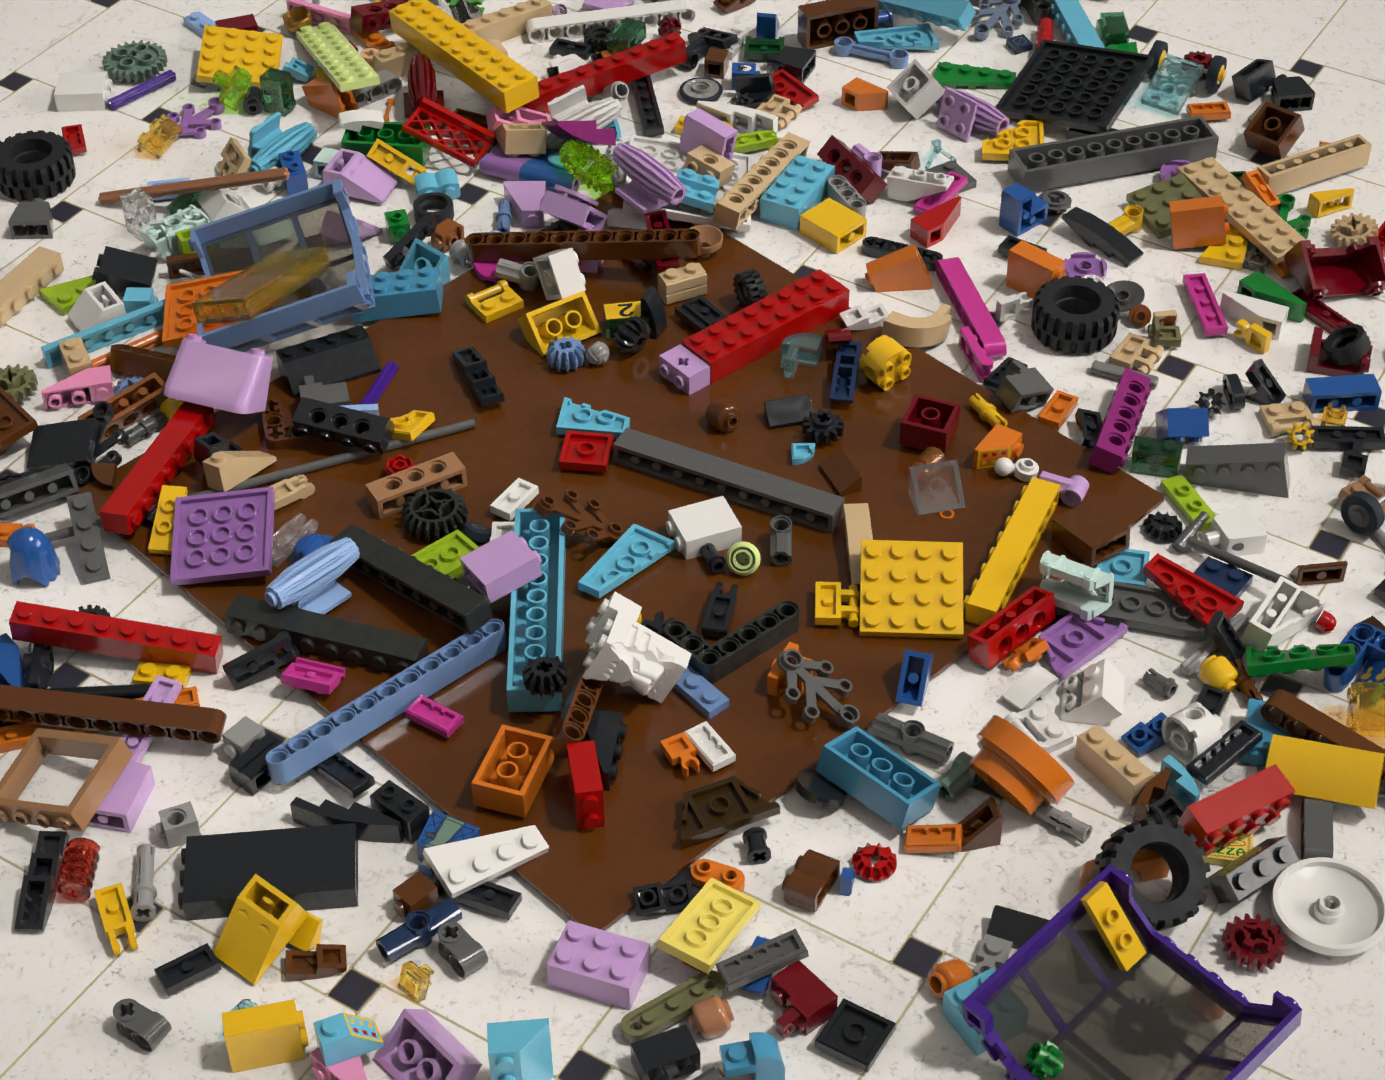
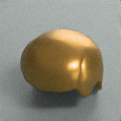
M306 6L294 7L283 15L285 28L295 34L296 31H300L301 27L311 26L313 22L310 10Z

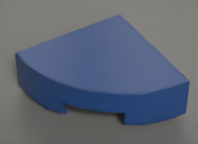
M843 867L840 895L850 896L852 894L855 879L854 869Z

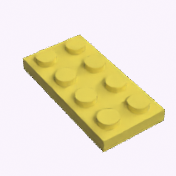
M711 877L662 934L656 948L708 974L758 913L761 902Z

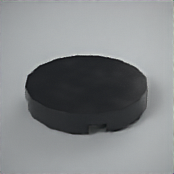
M803 769L799 771L794 781V788L802 798L814 804L816 801L822 802V806L825 808L842 806L848 795L843 789L818 773L816 769Z

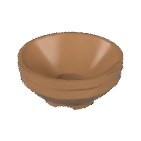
M696 225L689 228L700 232L703 251L700 257H708L721 248L723 233L720 229L711 225Z

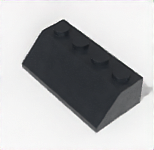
M362 325L276 350L279 373L294 398L300 397L299 386L305 385L304 376L313 375L315 383L322 382V385L349 382L381 372L371 339Z

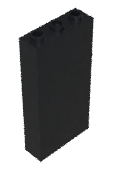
M356 823L187 836L186 848L181 849L182 865H185V868L180 870L179 874L180 886L183 887V892L178 893L179 910L184 909L186 921L229 917L237 897L255 874L294 900L305 911L358 907V835Z

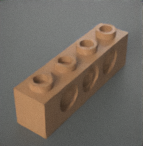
M454 452L365 484L367 502L379 519L401 512L407 497H412L413 492L420 493L422 488L430 490L431 487L439 489L442 486L444 490L451 488L453 492L468 486L466 468Z

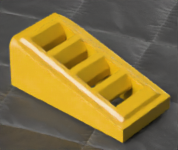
M1347 188L1310 193L1307 211L1315 218L1351 208L1355 190Z

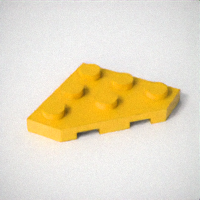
M1022 120L1017 123V127L1013 129L1006 128L997 133L996 138L992 140L987 138L982 141V160L1008 161L1009 149L1044 143L1043 122Z

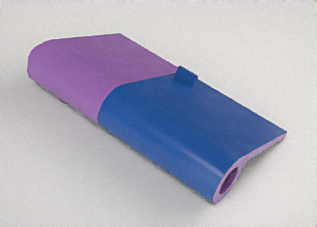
M499 147L481 158L479 168L485 175L505 180L546 181L547 190L560 192L554 188L555 184L578 192L581 177L598 167V163L588 161L589 166L586 169L566 170L555 167L548 162V156L554 154L552 150L546 149V154H540L536 157L528 156L527 154L510 157L504 154L502 148Z

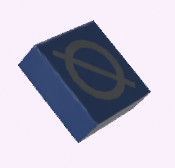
M1024 34L1006 39V45L1015 54L1033 49V43Z

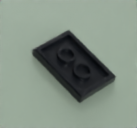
M88 418L37 426L33 431L26 469L29 471H42L64 463L70 467L92 464L99 421L96 418Z

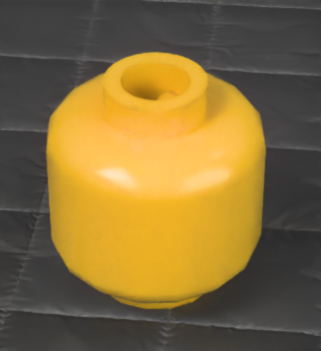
M1212 655L1199 666L1200 672L1198 677L1203 684L1231 692L1237 686L1235 680L1238 677V672L1226 657Z

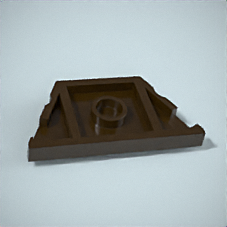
M735 776L685 792L683 794L681 846L685 847L780 814V805L775 801L771 804L761 798V792L753 787L746 786L743 781Z

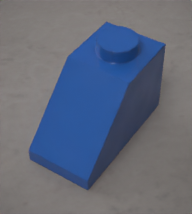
M905 650L895 702L922 707L930 679L934 654Z

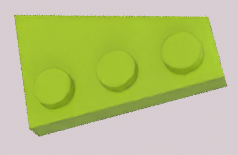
M93 275L38 290L42 299L65 316L70 312L83 290L95 285L96 280H92Z

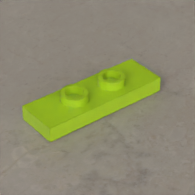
M1182 474L1161 480V489L1190 524L1202 511H1205L1209 514L1210 518L1199 531L1211 528L1212 519L1216 516L1215 513Z

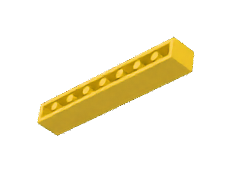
M1032 477L1029 485H1024L1021 492V500H1016L1013 507V515L1008 516L1006 519L1004 532H999L996 542L997 546L991 548L988 563H983L980 570V578L974 580L971 595H966L964 599L963 610H966V622L980 626L1006 607L1058 504L1059 484Z

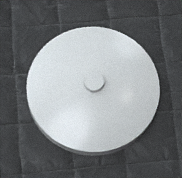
M1308 858L1288 866L1281 872L1274 884L1271 896V908L1274 918L1289 938L1306 949L1330 956H1350L1369 950L1385 934V891L1374 877L1354 864L1335 858Z

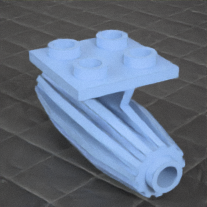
M344 537L314 550L286 568L265 588L266 594L264 596L266 602L271 607L278 609L291 605L295 608L326 614L352 597V593L338 584L335 579L340 577L359 559V548L351 538Z

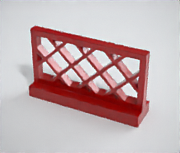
M425 97L401 128V131L473 168L477 166L486 153L488 154L491 151L497 135ZM410 126H418L419 130H415ZM424 126H431L432 129L425 130ZM442 135H449L451 139H444ZM429 136H436L437 139H433ZM447 145H455L456 148L452 149ZM461 145H468L469 148H462ZM466 154H473L475 159L466 156Z

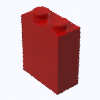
M594 740L567 744L568 775L577 830L604 827V794Z

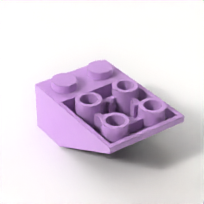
M343 148L337 152L323 170L324 183L340 178L349 197L374 203H383L400 181L399 177L362 153Z

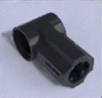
M699 37L687 46V61L678 65L693 70L697 66L699 58L709 50V44L706 40Z

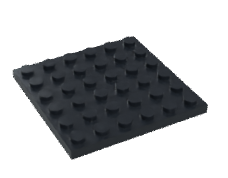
M1043 39L995 108L1008 118L1037 120L1043 122V124L1097 133L1109 132L1154 64V55Z

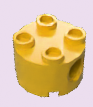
M882 335L868 345L866 349L869 352L866 356L862 354L859 361L860 371L884 391H888L895 382L900 379H906L911 373L909 366L912 354L892 337L889 338L887 335Z

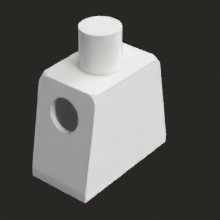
M1241 505L1215 516L1212 519L1210 532L1204 533L1202 540L1209 545L1218 546L1219 549L1235 556L1264 553L1268 534L1248 507Z

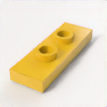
M162 485L148 546L149 553L172 555L176 497L187 496V487Z
M1100 881L1080 900L1119 969L1127 972L1146 954V951L1108 883Z

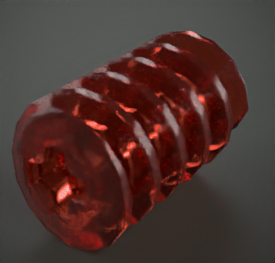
M74 838L66 844L62 858L63 861L55 885L56 891L63 898L74 902H82L90 898V890L93 887L95 872L98 867L97 863L100 859L98 853L100 846L95 841L87 838Z

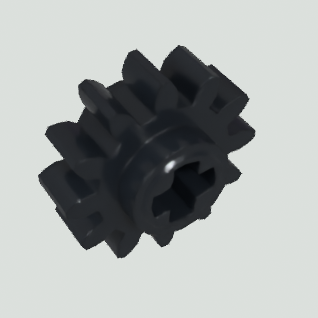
M819 409L817 413L810 411L809 417L803 418L802 433L806 434L807 440L814 438L815 444L824 442L827 445L830 440L837 442V436L843 437L844 420L840 419V414L832 415V410L825 412Z

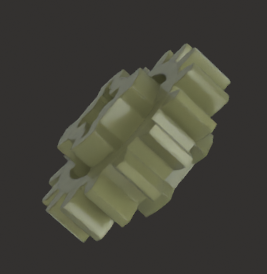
M19 364L14 368L10 365H7V368L4 369L0 368V387L16 402L19 399L25 401V396H33L32 391H37L38 381L33 369L29 370L28 366L20 368Z

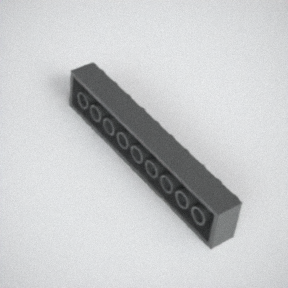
M1195 116L1009 149L1008 172L1016 183L1021 184L1032 192L1160 169L1163 164L1165 166L1169 165L1172 160H1187L1193 163L1210 157L1215 159L1219 137L1202 116Z

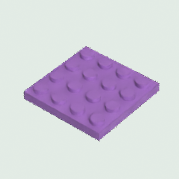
M264 487L176 497L170 570L172 586L271 575L275 506L274 488Z

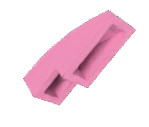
M492 106L486 115L488 130L493 132L501 124L542 123L551 121V117L549 114L524 107H519L509 113H505L497 106Z

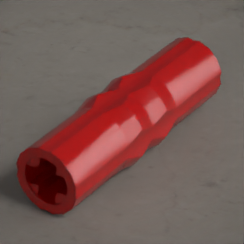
M1046 17L1038 21L1035 50L1043 39H1054V22L1050 18Z

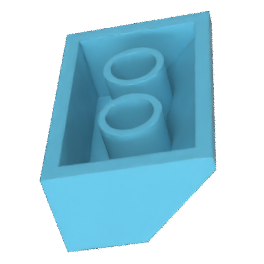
M549 1018L487 1023L491 1080H551L553 1078Z

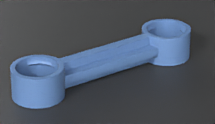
M838 37L834 40V54L839 57L856 55L888 62L889 66L894 69H904L908 66L909 53L904 49L887 51L855 44L853 39L849 37Z

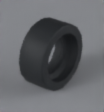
M440 192L425 193L419 196L413 203L416 223L429 209H441L437 212H429L434 216L437 225L447 218L451 220L454 218L453 201L446 194Z
M1349 324L1333 331L1324 341L1323 348L1333 364L1347 365L1362 358L1370 349L1371 342L1362 326Z

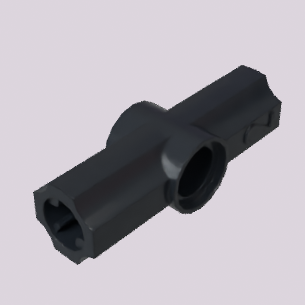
M29 642L28 652L23 655V669L25 673L23 687L48 689L49 674L54 672L53 646Z

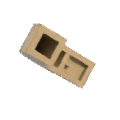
M943 303L933 315L922 318L910 317L892 311L883 322L881 336L887 335L889 338L892 337L904 347L919 348L939 344L948 337L952 316L950 315L951 306Z

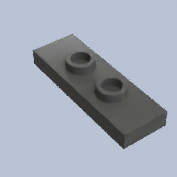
M793 929L716 963V968L728 992L807 958L809 954L797 930Z

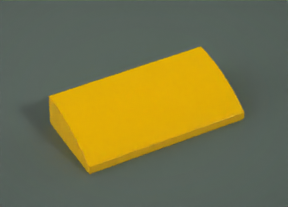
M1273 734L1266 768L1276 764L1295 789V795L1376 809L1385 754Z

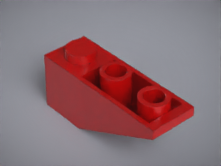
M957 196L912 218L910 237L925 248L943 241L960 216L961 197Z

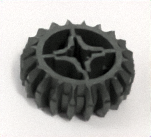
M442 486L439 489L431 487L430 490L422 488L420 493L413 492L412 497H407L406 503L403 504L401 518L406 532H409L411 537H417L418 541L426 539L427 543H429L431 540L437 541L457 529L462 531L464 523L468 520V508L466 507L464 497H460L459 492H452L451 488L444 490Z

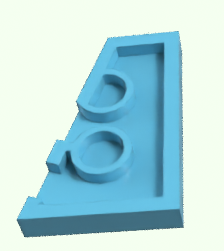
M564 397L556 425V434L566 435L567 430L614 434V439L617 440L626 427L630 428V418L607 410L599 412L591 409L589 404H574L572 399Z

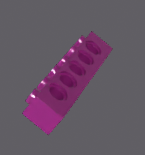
M1125 368L1114 391L1087 462L1088 464L1113 475L1118 466L1123 468L1133 443L1132 440L1143 416L1142 413L1146 407L1147 399L1152 391L1148 387L1151 378Z

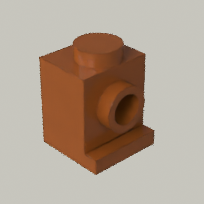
M450 218L442 221L431 235L432 247L442 253H446L455 241L460 239L465 241L464 226Z

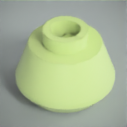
M745 541L733 544L726 556L728 567L734 573L743 576L755 572L761 560L758 549L753 544Z

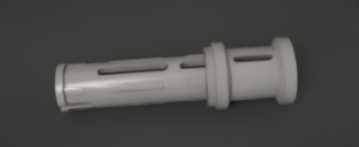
M141 844L136 850V884L131 890L133 906L130 912L132 919L139 922H148L156 916L154 900L157 897V890L153 885L155 847H151V844Z

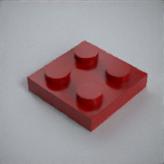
M567 430L559 458V469L606 473L613 448L614 434Z

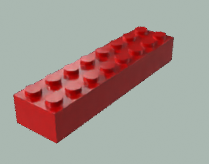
M819 269L683 339L682 346L710 365V384L839 317V313L849 309L850 290Z

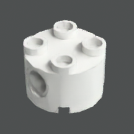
M1194 702L1163 720L1161 727L1162 736L1165 744L1170 741L1173 748L1169 749L1172 756L1187 766L1197 756L1222 738L1221 729L1223 728V722L1218 715H1212L1199 702Z

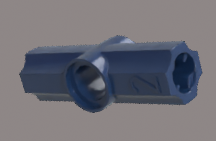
M452 897L444 899L426 911H413L407 915L404 924L377 939L376 946L385 961L391 962L413 948L421 949L428 947L433 941V936L438 934L439 927L446 922H458L462 919V912Z

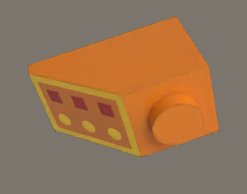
M997 423L974 449L973 468L994 467L995 462L1002 457L1009 458L1011 461L1015 457H1019L1024 448L1022 444L1023 433Z

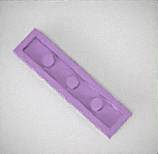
M157 675L143 700L174 704L183 688L180 681ZM122 734L121 738L133 754L129 762L140 763L154 737Z

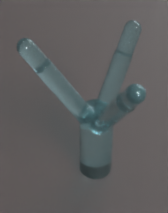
M941 140L931 141L933 152L925 165V169L930 167L936 154L939 153L951 161L957 162L956 158L942 149Z

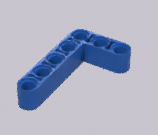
M1367 623L1355 624L1340 644L1354 643L1357 664H1351L1346 668L1324 667V687L1331 692H1341L1349 685L1366 661L1385 660V631Z

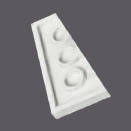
M532 825L424 848L423 855L448 896L455 898L547 853L549 846L537 827Z

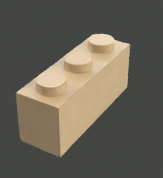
M1098 724L1077 736L1074 758L1129 807L1135 805L1143 788L1154 777V773Z

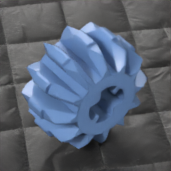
M563 336L562 339L555 338L554 342H549L546 358L552 369L557 368L558 372L562 370L568 372L571 369L577 370V367L583 366L585 349L584 345L581 344V340H574L573 336L570 338Z

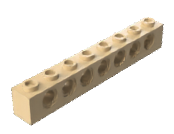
M790 132L783 138L780 137L776 145L771 146L768 153L762 155L756 164L754 163L751 169L745 172L742 178L736 181L729 191L727 190L720 200L718 199L715 202L713 221L736 231L760 206L762 195L797 155L806 157L810 141Z

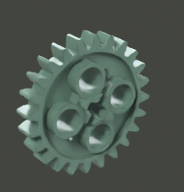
M133 40L131 44L124 42L125 45L123 46L117 44L118 48L111 47V51H106V55L103 56L102 60L104 71H107L108 77L112 76L113 80L119 78L120 82L127 79L128 83L131 80L138 82V79L146 81L145 77L153 78V74L159 75V71H164V67H167L168 62L165 49H162V46H157V43L151 44L150 41L143 43V40L139 41V43Z

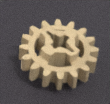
M1350 213L1349 217L1342 215L1341 220L1335 219V224H1331L1330 239H1332L1333 244L1338 243V247H1348L1353 242L1362 245L1367 243V237L1378 236V224H1376V219H1370V215L1365 217L1362 216V213H1359L1358 216Z

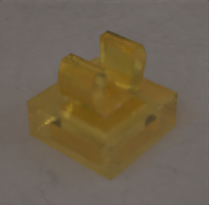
M1330 402L1327 407H1324L1320 426H1345L1348 414L1345 405H1342L1341 409L1332 408L1333 403Z
M412 960L402 965L397 987L415 1003H419L426 999L428 988L432 985L430 975H433L435 971L427 964L419 967Z

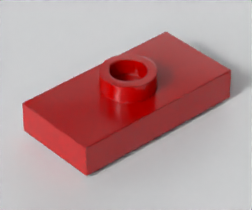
M82 124L61 127L63 138L70 144L72 154L87 152Z

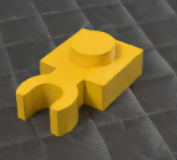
M1240 319L1235 323L1236 326L1240 327L1233 333L1236 337L1245 338L1247 346L1263 355L1269 351L1272 338L1270 331L1256 323L1250 325L1245 319Z

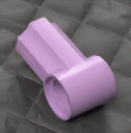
M860 143L853 145L851 150L881 177L882 155L878 152H870Z
M1042 471L1039 479L1059 484V497L1064 504L1070 507L1079 506L1089 489V482L1079 475L1066 478Z

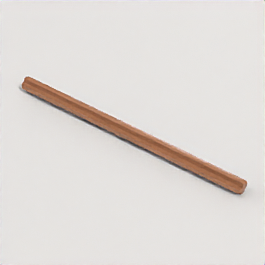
M286 167L101 192L98 200L102 205L284 181L289 179L290 172Z

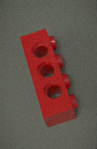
M1034 585L967 635L969 659L990 669L1056 619L1054 593Z

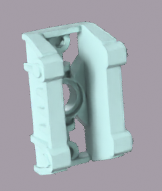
M191 204L188 208L184 210L178 209L177 213L169 215L159 222H151L150 226L138 229L139 236L147 247L152 250L156 249L160 257L166 260L167 256L179 255L175 232L210 223V219L200 209Z
M1048 550L1043 553L1039 565L1040 573L1043 574L1040 588L1054 593L1055 606L1079 614L1080 619L1090 621L1111 606L1114 588L1113 573L1108 574L1100 571L1099 567L1091 568L1069 560L1065 555L1058 556L1052 554ZM1049 575H1050V576L1058 577V578L1063 579V580H1065V581L1059 582V581L1050 579V578H1049ZM1094 589H1099L1101 594L1106 595V598L1098 596Z

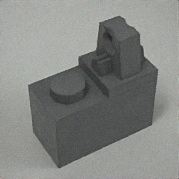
M1014 360L1007 367L1006 372L1008 375L1000 381V386L995 394L1011 412L1044 406L1054 388L1035 367L1027 368L1019 360Z
M313 375L304 376L305 385L299 386L300 398L306 397L338 406L350 405L346 382L322 385V382L315 383Z

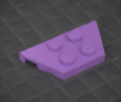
M1070 612L1041 633L1039 639H1045L1049 649L1044 652V655L1056 677L1061 682L1127 633L1128 625L1120 623L1119 627L1106 624L1104 623L1105 618L1097 616L1090 621L1080 619L1079 614Z

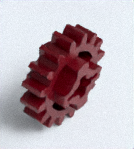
M1246 913L1244 920L1235 916L1233 923L1227 922L1221 939L1223 942L1222 951L1228 952V960H1237L1236 967L1238 968L1244 964L1247 965V971L1251 972L1253 967H1257L1259 972H1263L1264 966L1272 970L1274 969L1275 962L1280 964L1283 955H1285L1287 944H1285L1286 935L1279 934L1281 929L1279 925L1271 926L1272 919L1268 918L1264 922L1261 920L1260 914H1257L1255 919H1251L1250 915Z

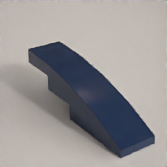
M851 341L848 344H839L834 364L830 402L853 404L862 342Z

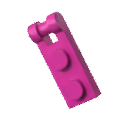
M969 326L961 327L958 346L978 380L984 383V379L991 373L990 370L993 368L994 361L992 358L986 357L985 349L980 347L977 336L973 335Z

